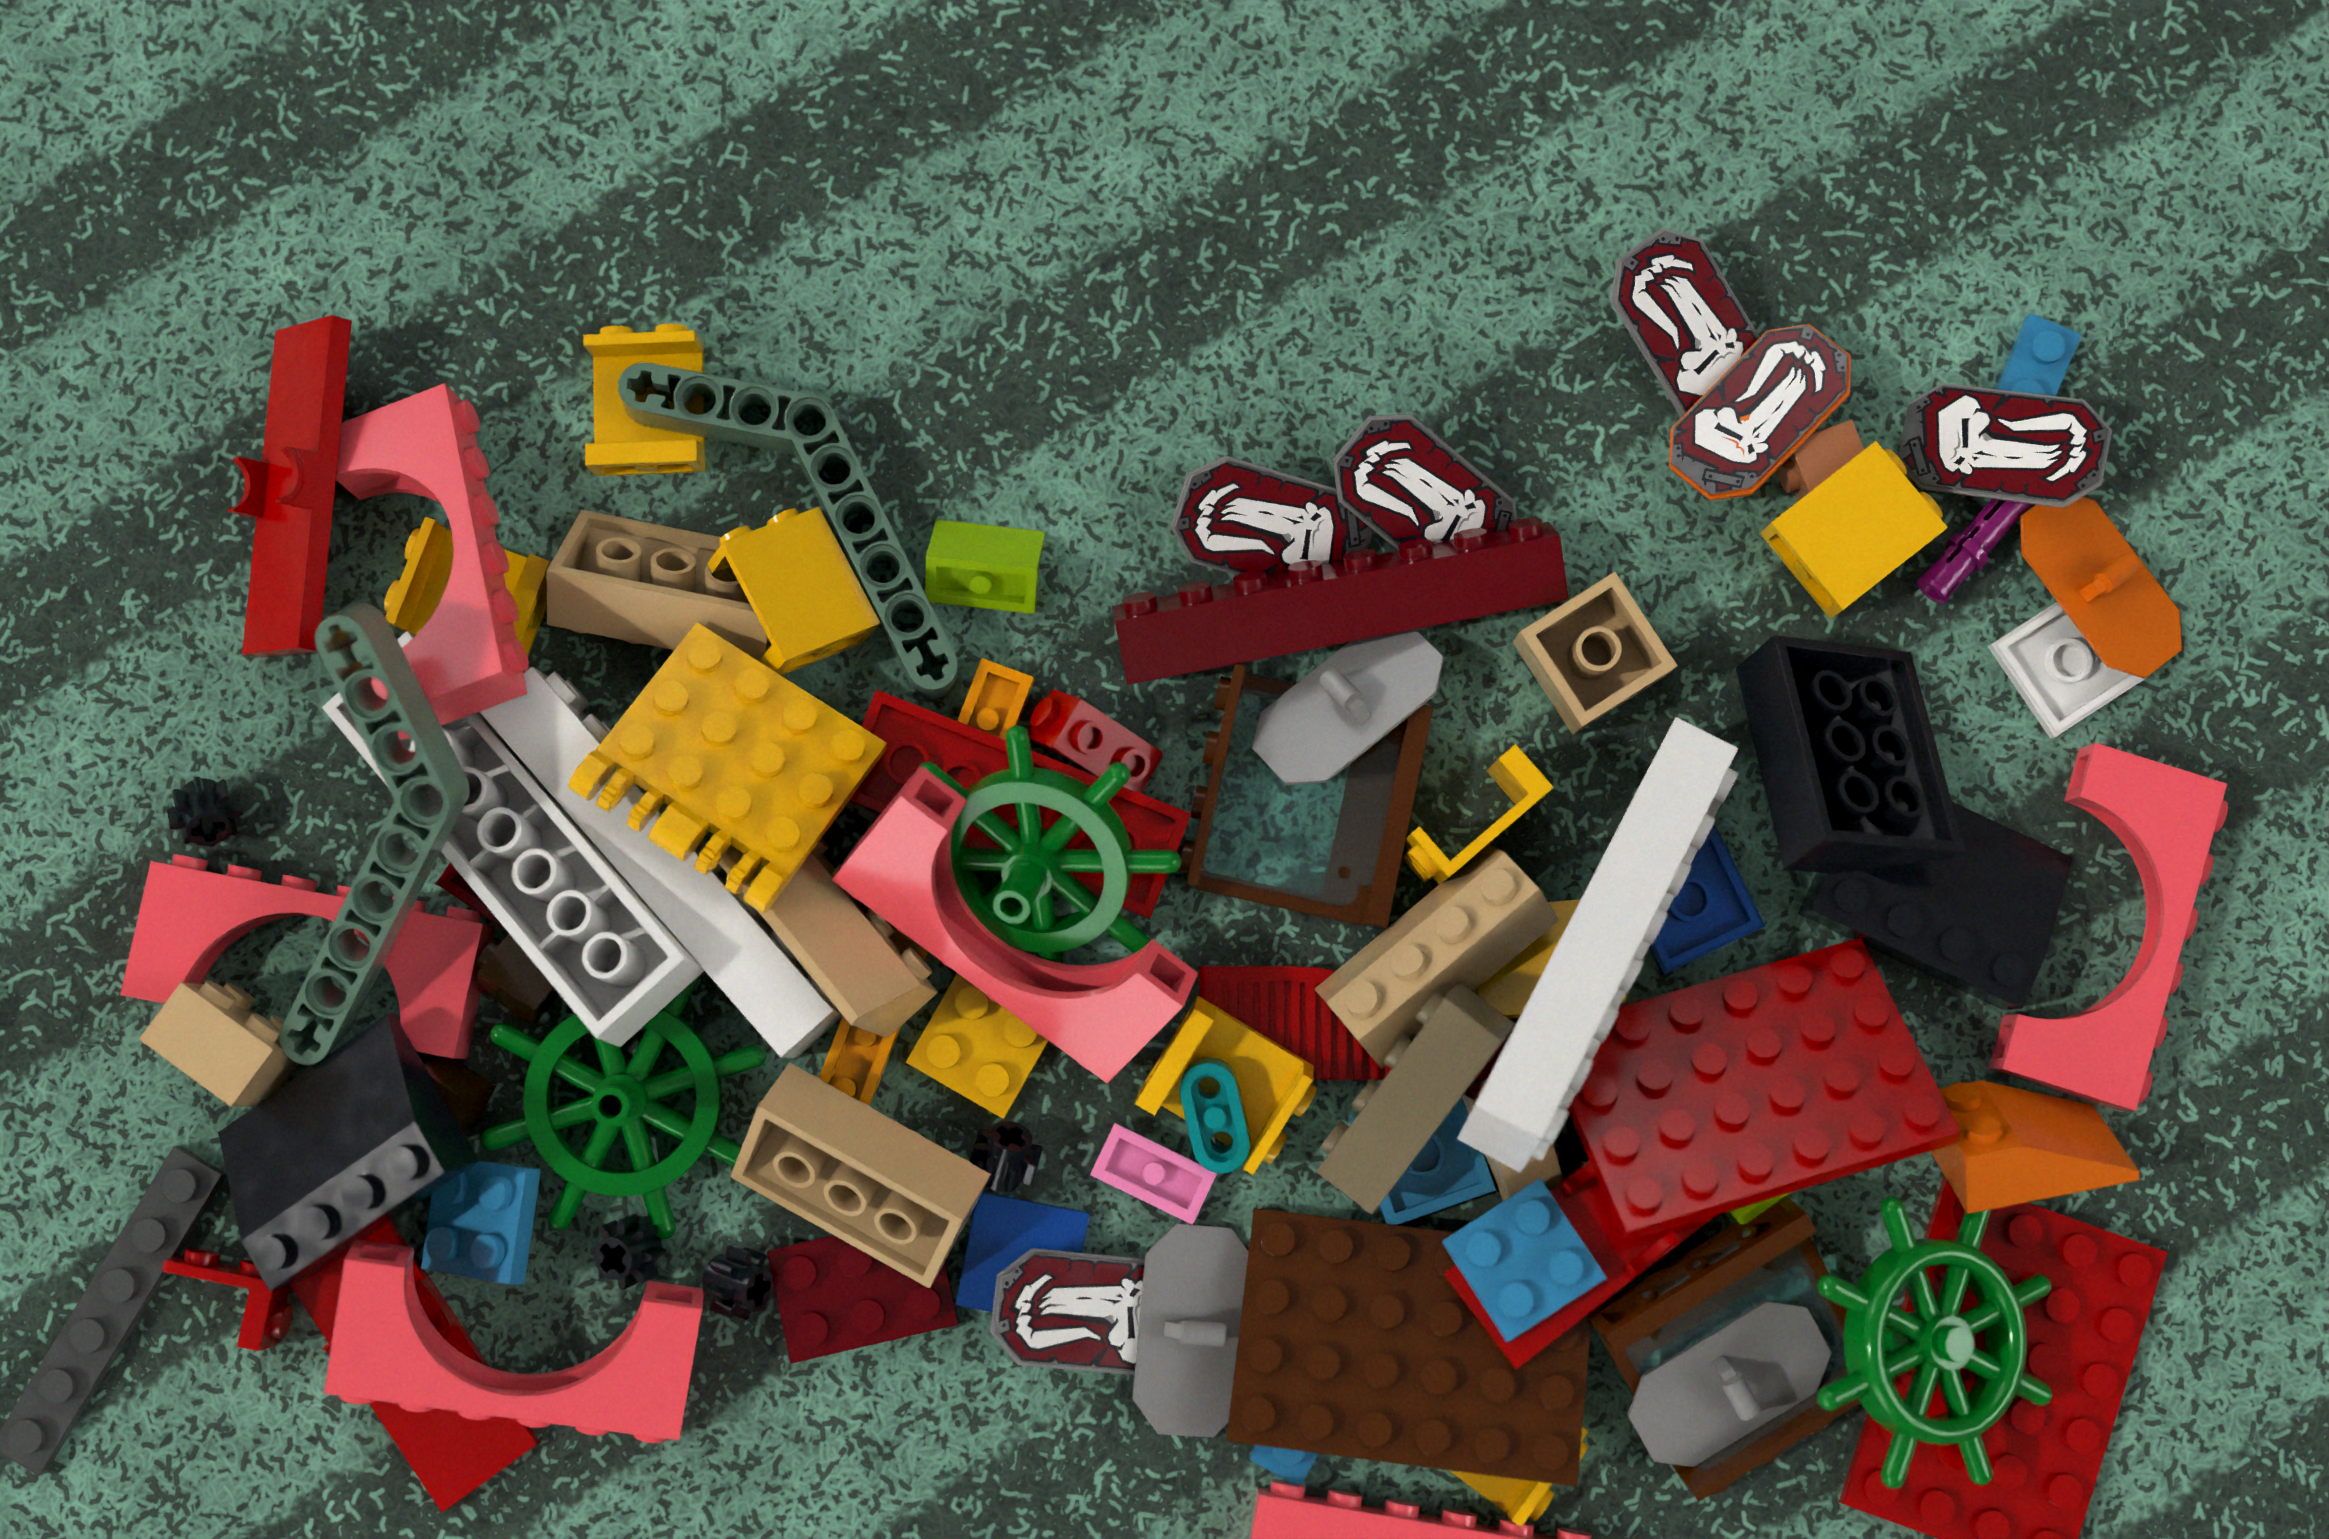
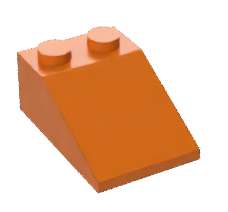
M1982 1080L1969 1083L1957 1082L1948 1087L1939 1088L1961 1133L1957 1143L1937 1148L1930 1152L1967 1214L2139 1180L2138 1168L2091 1104Z

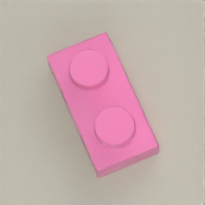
M1114 1123L1090 1175L1193 1225L1217 1173L1211 1172L1199 1163Z

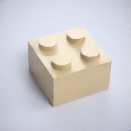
M1616 572L1611 573L1524 628L1512 641L1572 735L1661 680L1677 667V664Z
M206 980L204 984L181 982L139 1038L140 1041L230 1107L258 1105L281 1089L300 1064L286 1056L284 1049L280 1046L279 1035L285 1020L275 1015H271L268 1020L251 1008L256 1000L249 993L230 982H227L224 987L209 980Z

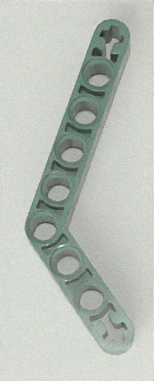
M638 362L622 372L618 381V392L628 416L638 424L795 455L855 576L880 621L879 625L909 685L916 694L925 699L935 700L942 698L952 691L958 674V662L955 652L832 407L825 399L818 395L653 363ZM647 387H654L656 394H649L646 402L638 401L636 395H644ZM698 396H708L716 401L714 407L703 415L689 412L687 406L693 398ZM668 401L674 402V409H670ZM753 406H762L771 412L769 418L759 425H749L741 418L743 413ZM806 417H818L824 421L825 427L817 435L806 436L796 430L799 421ZM834 464L842 465L848 469L850 475L841 484H827L820 478L821 472L827 466ZM858 512L866 513L875 521L870 530L861 534L852 533L844 526L846 519ZM888 561L899 569V573L891 582L878 583L868 575L871 566L876 562ZM907 609L918 612L924 620L919 629L910 633L902 632L892 624L895 615ZM927 643V652L932 662L936 666L945 664L942 667V679L934 681L930 674L920 676L923 673V658L918 648Z
M366 603L351 604L322 621L316 630L315 644L323 663L390 790L394 802L281 1027L279 1040L285 1055L294 1062L303 1065L315 1064L321 1061L350 1032L467 801L470 791L468 779L387 619L379 609ZM353 630L357 638L352 640L348 632ZM369 656L371 663L363 667L361 661ZM372 677L382 681L386 686L388 700L381 698L373 690ZM399 731L410 735L415 743V752L404 748L398 736ZM425 784L434 786L439 790L443 799V805L435 803L429 798L426 793ZM401 833L407 834L415 840L418 845V852L412 851L405 846ZM377 881L385 883L390 887L394 900L387 898L381 893ZM354 929L361 931L367 936L370 946L363 944L357 939ZM331 976L343 983L346 992L339 990L334 985ZM317 1016L324 1017L325 1019L317 1027V1022L314 1019Z

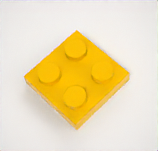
M957 973L906 1063L1005 1119L1049 1040L1037 1034L1030 1026L999 1003L991 1000L984 992Z

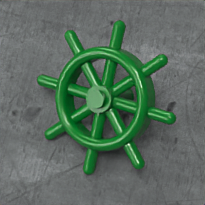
M1018 725L1010 727L1005 735L1010 768L991 773L972 784L968 789H965L932 762L921 764V766L967 799L966 804L955 821L952 831V870L960 893L977 919L996 937L1013 948L1038 952L1039 958L1062 963L1061 951L1070 950L1089 943L1104 931L1132 953L1137 952L1151 941L1145 933L1119 913L1130 889L1133 873H1174L1181 866V857L1173 850H1132L1128 833L1121 819L1108 803L1129 781L1130 770L1127 765L1120 762L1112 764L1090 787L1064 773L1033 767L1029 734L1024 727ZM1015 803L1019 831L991 809L1000 805ZM1039 805L1049 807L1063 814L1050 829L1042 827ZM971 823L1002 848H967V834ZM1083 829L1094 842L1097 849H1066L1065 846ZM974 871H1001L1002 879L988 891ZM1069 872H1104V887L1101 895H1096ZM1051 888L1080 911L1055 917Z
M700 975L643 1026L647 1030L627 1067L621 1047L597 1039L592 1034L604 1074L566 1055V1052L575 1042L591 1032L576 1013L554 1028L543 1042L505 1023H499L492 1028L490 1037L494 1044L531 1063L528 1068L523 1091L524 1117L486 1129L481 1134L480 1142L486 1150L494 1151L532 1139L544 1161L567 1181L548 1216V1224L552 1229L562 1231L570 1225L587 1191L600 1195L620 1197L642 1194L651 1225L658 1226L655 1235L660 1239H669L676 1231V1224L664 1186L683 1175L697 1162L704 1152L734 1167L742 1145L715 1132L722 1108L721 1078L759 1067L764 1064L767 1055L762 1046L750 1045L714 1057L700 1033L680 1016L699 981ZM668 1040L679 1050L688 1065L647 1078ZM556 1075L593 1095L552 1108L551 1091L554 1076ZM696 1088V1109L693 1120L655 1101V1099L683 1090ZM596 1119L598 1123L581 1155H579L566 1142L559 1130ZM644 1121L683 1142L671 1155L656 1163ZM620 1128L622 1129L634 1170H615L601 1166Z
M1894 1196L1886 1197L1881 1202L1880 1211L1892 1247L1871 1263L1856 1286L1832 1274L1823 1275L1817 1283V1289L1823 1297L1847 1308L1844 1325V1355L1848 1375L1825 1386L1818 1392V1404L1824 1410L1834 1411L1858 1398L1870 1416L1886 1430L1893 1433L1881 1471V1480L1889 1488L1896 1489L1904 1484L1918 1441L1937 1445L1958 1443L1970 1479L1977 1485H1986L1992 1480L1993 1471L1981 1434L1994 1425L2005 1413L2015 1394L2039 1406L2048 1404L2052 1399V1390L2046 1383L2024 1373L2027 1334L2022 1310L2024 1307L2048 1295L2051 1291V1282L2045 1275L2035 1274L2012 1286L2003 1270L1990 1257L1979 1251L1991 1209L1967 1214L1965 1211L1956 1241L1926 1238L1915 1239L1903 1202ZM1940 1264L1947 1267L1936 1301L1925 1268ZM1904 1285L1906 1286L1914 1311L1905 1312L1892 1305ZM1968 1285L1979 1305L1958 1315ZM1984 1329L1986 1334L1985 1352L1974 1347L1973 1335ZM1915 1367L1905 1400H1903L1891 1379ZM1962 1367L1979 1375L1968 1394L1959 1369ZM1936 1382H1938L1947 1412L1926 1417Z

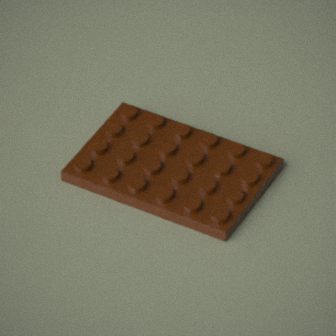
M1254 1208L1226 1441L1577 1487L1591 1321L1588 1315H1586L1515 1370L1444 1277V1273L1453 1267L1455 1263L1443 1246L1442 1241L1455 1232Z

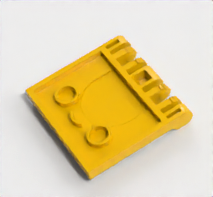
M696 622L594 751L588 753L569 780L568 788L590 801L616 771L598 796L599 798L596 803L601 809L611 812V810L619 805L634 783L647 792L640 799V802L636 803L632 808L626 825L641 832L664 803L668 804L669 806L651 829L648 840L684 862L710 831L714 835L706 847L703 848L693 868L707 875L718 865L730 846L744 853V856L729 872L724 888L738 895L760 865L764 866L749 887L743 901L765 914L885 753L887 743Z

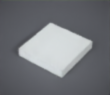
M2055 602L1987 646L2050 739L2063 733L2144 680L2143 678L2108 668L2058 602Z

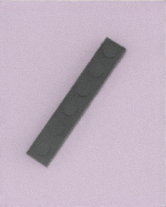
M173 1146L0 1430L1 1454L38 1476L48 1471L167 1275L166 1272H162L164 1259L178 1257L226 1178L227 1173L182 1146Z

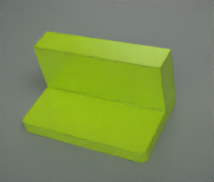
M948 520L935 521L926 553L925 594L929 602L1035 614L1038 597L1039 565L1045 533L1038 530Z

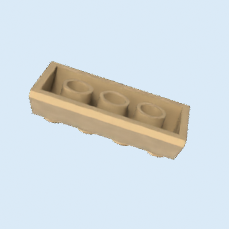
M581 510L547 569V625L570 629L576 633H590L620 639L631 644H646L675 650L696 622H698L758 661L771 646L732 568L728 567L712 573L707 564L719 548V539L721 537Z
M821 838L765 914L760 911L758 912L850 1025L888 1038L938 993L927 979L932 970L914 949L909 947L904 951L892 937L897 931L892 924L869 909L861 901L853 898L846 890L832 881V878L842 864L835 868L823 854L829 846ZM730 846L722 856L719 864L729 874L732 868L744 856V853ZM760 865L745 887H743L741 891L744 895L764 866Z
M1487 844L1454 874L1440 883L1318 985L1315 991L1382 1069L1386 1066L1383 1061L1400 1038L1405 1034L1411 1040H1414L1424 1025L1415 1018L1436 990L1446 997L1459 981L1474 992L1558 922L1559 919L1541 890L1505 852Z
M789 1062L758 1105L730 1177L930 1289L974 1210L991 1174Z

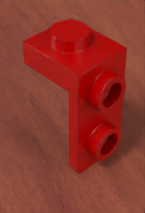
M1054 689L1051 690L1048 697L1042 699L1035 707L1030 719L1031 726L1027 731L1029 740L1033 743L1065 756L1098 777L1112 764L1117 762L1124 763L1130 770V779L1123 787L1138 793H1142L1163 756L1159 749L1081 698Z
M191 1248L185 1250L184 1257L164 1259L162 1272L249 1289L237 1347L262 1351L277 1346L278 1339H283L287 1335L293 1317L292 1305L286 1304L290 1285L288 1284L269 1291L252 1260H241L239 1268L219 1264L221 1254L217 1252Z

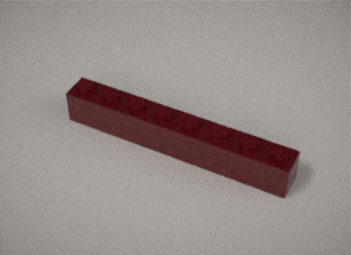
M1523 518L1510 522L1508 524L1509 529L1487 533V530L1483 528L1466 529L1453 535L1454 540L1432 544V541L1429 539H1415L1401 543L1398 546L1399 551L1377 555L1375 550H1358L1344 555V561L1322 565L1321 561L1307 560L1290 565L1288 567L1289 572L1266 576L1264 571H1250L1233 577V583L1211 587L1210 582L1200 581L1185 584L1178 588L1177 594L1156 597V594L1153 592L1129 595L1122 600L1123 604L1112 606L1127 685L1567 600L1569 597L1560 534L1549 522L1542 523L1540 518Z

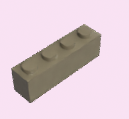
M1459 981L1446 997L1437 990L1434 992L1415 1018L1424 1025L1414 1040H1411L1405 1034L1400 1038L1383 1061L1392 1070L1381 1084L1374 1078L1370 1079L1351 1105L1360 1112L1350 1126L1340 1120L1320 1147L1329 1155L1316 1172L1371 1215L1515 1026V1023Z

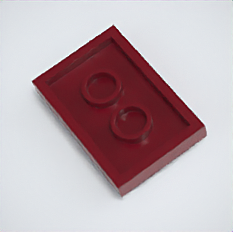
M834 1235L767 1250L790 1364L959 1324L946 1260L929 1289Z

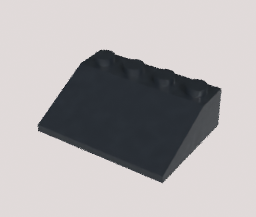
M1773 635L1736 667L1784 870L1833 874L1958 858L1966 853L1911 652Z
M1952 802L1966 852L1960 857L1833 874L1816 872L1797 914L1850 939L1861 938L1865 946L1997 1008L2014 1010L2023 1009L2046 957L2073 858Z
M394 1013L383 1016L218 1132L240 1239L269 1291L311 1276L348 1251L355 1239L364 1240L480 1161Z

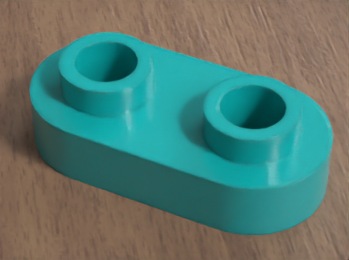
M1212 1057L1198 1059L1187 1067L1180 1084V1097L1195 1158L1205 1169L1214 1173H1229L1238 1169L1246 1161L1251 1142L1237 1076L1234 1070L1220 1059ZM1205 1077H1212L1219 1082L1220 1089L1214 1093H1206L1200 1088L1199 1082ZM1223 1131L1232 1137L1233 1142L1227 1147H1219L1212 1141V1136L1217 1132Z

